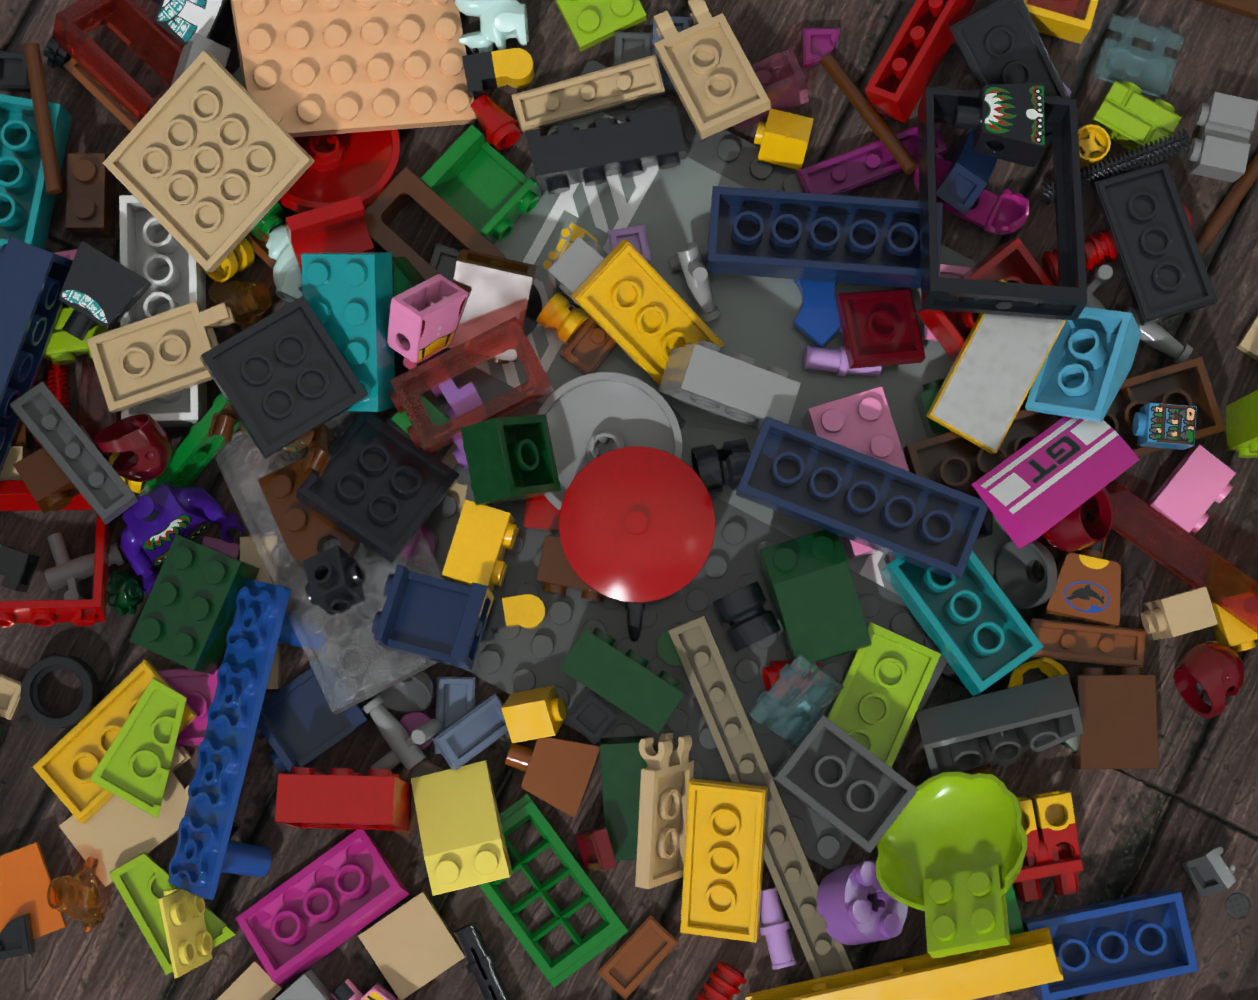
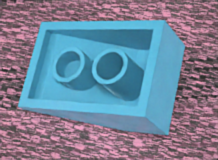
M1084 307L1076 321L1066 320L1031 386L1025 406L1026 410L1102 422L1132 368L1142 333L1133 314Z

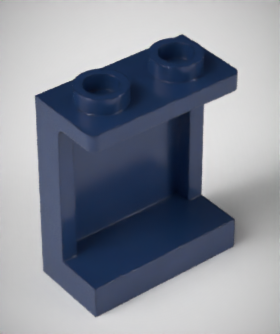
M398 564L395 573L389 574L385 583L384 596L387 598L383 610L376 613L373 621L372 633L375 634L374 640L383 648L472 671L494 599L492 591L488 586L474 582L470 587L415 573L406 566Z
M326 656L318 659L311 664L312 667L263 701L255 735L260 740L264 737L273 748L269 754L281 771L287 769L291 774L292 767L307 766L372 720L369 715H365L362 711V704L331 659Z

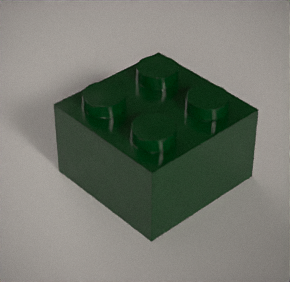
M546 414L499 417L461 428L463 447L466 453L471 488L476 505L525 500L561 491Z

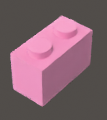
M1199 444L1189 449L1144 508L1179 536L1190 533V531L1196 533L1209 519L1210 515L1206 511L1215 501L1219 504L1232 490L1233 486L1229 482L1236 473Z

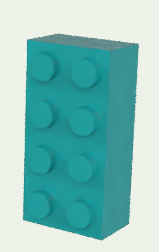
M0 94V249L4 244H7L9 237L45 250L56 194H47L33 102L32 99ZM48 102L61 175L72 116L61 104Z
M315 252L301 254L302 296H304L368 395L365 400L346 411L380 412L396 407L394 350L387 343L390 305L393 298L392 252Z
M973 550L962 578L956 581L898 558L887 564L881 571L972 696L983 692L1044 647Z

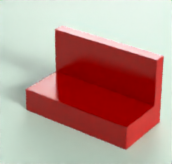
M360 195L286 217V233L301 273V254L374 251V245L364 222L365 209Z

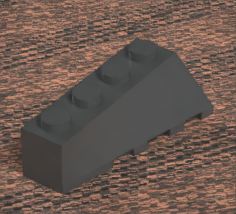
M1068 674L916 711L932 777L943 772H963L989 763L991 766L1001 763L1003 767L1017 762V758L1028 750L1032 749L1034 752L1039 753L1084 733L1079 707Z

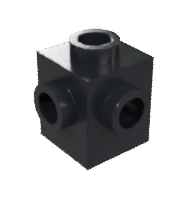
M338 545L303 561L308 581L305 585V591L313 605H318L332 616L336 613L346 612L353 605L365 600L362 584L365 583L364 573L357 561Z

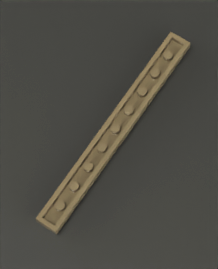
M705 614L670 628L668 632L732 783L768 787L764 860L814 979L854 970L844 944L836 941L828 934L825 929L828 925L824 916H819L817 910L819 885L775 780L771 778L770 768Z

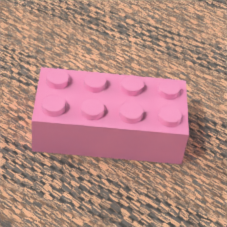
M882 386L808 408L805 417L811 434L909 471ZM844 538L850 559L877 552L875 549Z

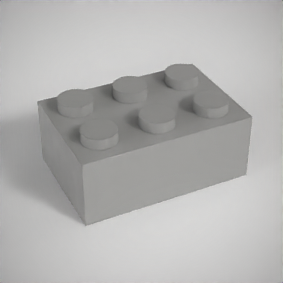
M698 340L697 344L686 343L685 346L671 349L658 393L761 430L766 416L785 424L789 423L801 383L789 379L790 373L788 371L768 366V369L765 370L755 366L756 360L749 356L733 353L732 357L719 352L720 346L704 340Z

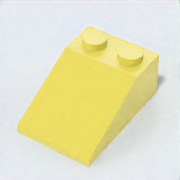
M487 760L464 765L457 770L448 769L411 778L423 855L433 896L512 876L513 871Z

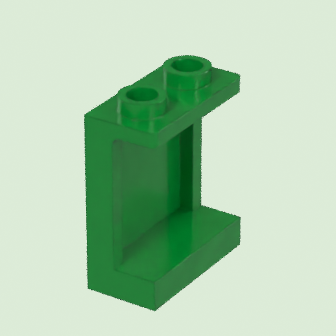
M473 125L420 178L423 183L493 245L497 241L502 242L511 234L514 229V223L523 213L527 215L534 210L540 201L539 196L542 194L538 182L532 177L528 179L490 146L483 134Z

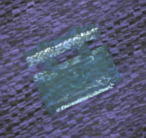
M1113 14L1108 29L1120 32L1121 35L1119 41L1105 38L1092 77L1114 83L1115 80L1120 83L1128 81L1137 85L1143 93L1163 99L1167 95L1177 63L1176 59L1163 56L1165 48L1168 47L1180 51L1185 37L1171 33L1172 28L1162 25L1159 28L1140 23V19L1128 15L1127 18ZM1133 37L1152 42L1151 51L1132 46Z
M801 654L796 657L791 665L785 664L779 672L781 677L768 692L763 691L756 699L758 704L749 713L755 721L760 724L764 722L770 730L794 746L844 688L838 679L812 662L811 664Z

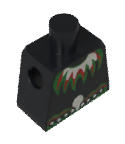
M1044 83L985 85L981 88L974 106L955 105L952 127L973 130V150L977 154L1034 167L1045 147Z

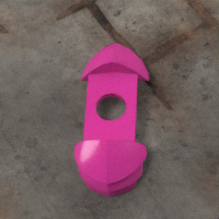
M935 154L937 186L952 165V162L945 161L943 156ZM918 166V168L915 170V174H914V185H915V187H916L918 193H919V166ZM983 189L977 198V207L969 210L966 215L936 196V202L943 203L944 210L992 234L1005 235L1013 233L1022 227L1029 216V199L1023 197L1020 193L1013 194L1010 189H1004L999 196Z

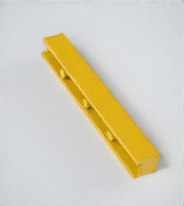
M1049 927L1010 935V945L935 959L929 954L919 955L748 993L745 995V999L973 1000L1064 979L1060 959L1056 956Z

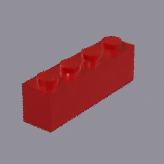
M976 0L915 1L865 88L871 105L878 113L903 123L908 121L925 88L928 86L954 40L947 26L967 16Z

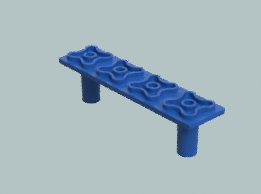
M249 579L246 580L244 587L239 590L236 597L237 608L233 624L227 633V648L223 664L219 667L217 673L218 684L213 702L208 709V723L204 739L198 748V763L194 778L188 788L189 799L185 815L179 824V839L175 855L169 864V884L209 900H213L215 897L221 872L264 877L270 869L272 855L268 847L231 841L229 837L277 644L282 643L318 651L325 644L328 634L327 625L324 621L286 612L291 592L290 588Z

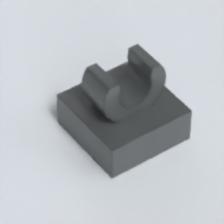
M1223 847L1212 848L1189 856L1181 863L1202 897L1226 890L1236 882L1232 875L1236 867L1234 864L1227 866L1220 856L1225 851Z

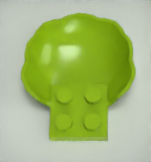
M943 772L928 778L916 787L919 790L878 842V857L875 864L876 878L884 892L892 898L914 909L925 911L927 952L933 959L1010 945L1006 893L1020 874L1027 851V835L1021 824L1022 813L1019 801L1007 789L1005 784L992 774L977 773L971 775L963 772Z

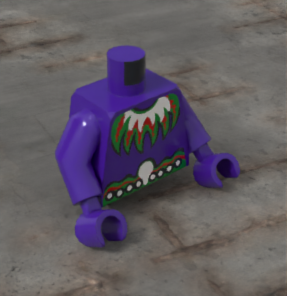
M166 483L147 496L138 497V502L123 513L122 518L127 527L122 531L120 549L135 573L142 575L141 584L149 596L151 588L160 572L159 570H152L153 564L157 566L165 560L176 534L194 539L213 525L214 521L218 522L222 538L228 543L234 542L229 531L230 528H238L242 533L245 532L240 517L235 513L225 514V508L204 488L199 486L178 488Z

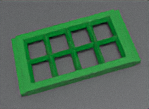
M527 793L499 814L508 853L515 861L511 864L513 874L521 869L535 889L511 906L497 887L507 878L480 884L479 887L548 982L555 988L629 931ZM530 819L544 840L523 856H520L507 836ZM550 847L564 867L541 884L527 863ZM570 874L584 895L563 911H560L547 891ZM541 896L555 917L531 934L517 913ZM588 902H591L605 922L581 939L567 918ZM561 924L575 944L551 961L537 941Z

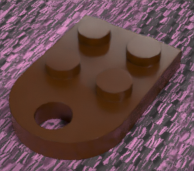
M305 457L258 479L285 545L290 554L300 564L304 566V560L321 553L323 544L330 539L339 540L340 547L350 556L354 557L361 542L295 497L298 488L314 471L310 467L306 471L301 468Z

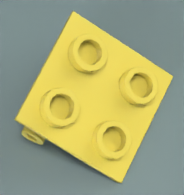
M176 887L164 890V897L158 900L174 978H179L213 959V940L206 929L204 898Z

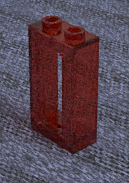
M79 0L57 13L52 38L140 122L169 88L152 98L86 33L99 25H107L170 86L183 47L134 0Z
M515 316L391 379L390 381L395 391L389 394L397 411L400 414L406 412L412 424L407 427V431L416 448L423 446L424 450L431 454L462 438V427L503 417L553 392L554 389L521 323ZM509 349L516 351L528 375V380L525 383L441 426H435L432 423L421 400L424 392Z

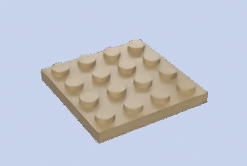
M203 50L107 157L103 164L206 272H213L315 160L210 52Z

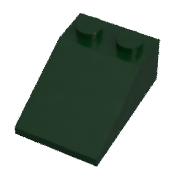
M823 529L760 550V567L797 669L871 646V639L848 562L836 534Z

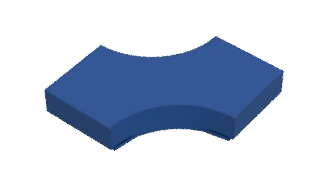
M793 279L802 297V309L794 320L793 326L815 345L823 348L841 330L835 300V285L837 282Z

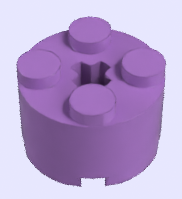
M865 861L837 868L832 873L827 874L820 883L817 892L819 916H824L828 927H825L828 934L842 944L858 945L887 940L898 936L902 931L908 913V906L884 892L876 878V861Z

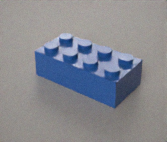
M1170 888L1021 918L1025 932L1049 927L1056 956L1059 957L1064 980L1033 986L1034 995L1039 1000H1059L1199 971L1182 894Z

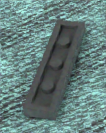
M43 382L10 403L12 410L105 525L138 502L135 494Z

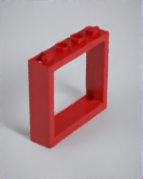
M0 480V511H41L23 480ZM78 494L61 510L93 509L84 497ZM97 515L92 599L0 601V628L12 627L15 623H31L38 627H49L55 623L71 622L77 626H90L95 622H106L111 522L105 525Z

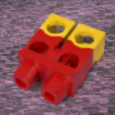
M1058 790L1029 795V798L1025 796L1018 797L1022 813L1021 824L1027 835V851L1021 872L1013 882L1019 900L1028 902L1041 899L1042 892L1039 879L1051 876L1056 895L1078 893L1077 872L1083 871V865L1080 859L1071 792Z

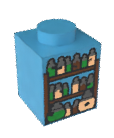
M1148 403L1140 407V411L1135 413L1133 419V435L1138 436L1137 446L1185 450L1194 446L1197 406Z

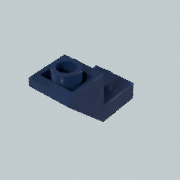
M973 130L967 131L949 157L953 163L936 186V196L964 215L967 214L988 184L997 162V158L977 154L973 150Z

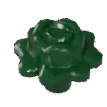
M128 570L121 571V573L118 571L112 572L110 582L107 584V603L109 606L114 607L120 616L137 612V605L143 600L144 592L140 582L133 578Z

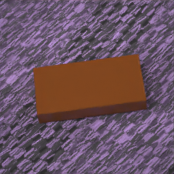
M650 914L600 967L597 973L626 1000L679 941Z

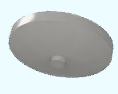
M597 372L579 376L555 390L546 399L537 415L546 414L561 487V491L545 494L544 496L559 511L572 480L588 463L604 453L624 447L643 446L663 450L682 460L683 443L681 430L670 405L650 385L626 374Z

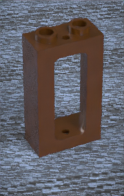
M407 167L365 209L364 222L371 240L382 251L392 252V258L406 256L425 280L440 273L386 226L411 199L418 203L470 251L506 258L501 251Z

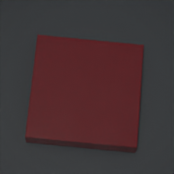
M911 288L838 294L835 300L849 369L915 364L924 361L926 357Z

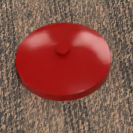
M398 129L292 137L315 162L282 196L278 203L293 211L302 213L360 195L364 208L370 205L393 181L396 175L400 157Z
M631 446L619 448L604 453L592 460L572 480L560 509V540L571 567L592 589L604 596L623 602H652L678 592L689 584L703 568L714 541V508L703 481L681 459L668 452L651 447Z

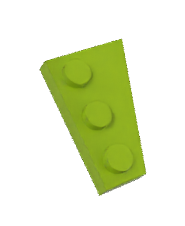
M153 677L89 780L158 819L187 696Z
M144 852L110 871L109 875L165 974L168 975L173 972L158 899L164 897V890L176 888V886L169 884V873ZM205 905L204 919L206 929L212 937L214 948L235 936L236 932Z

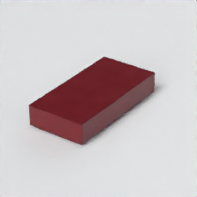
M606 828L588 829L576 833L577 845L586 871H601L617 867Z

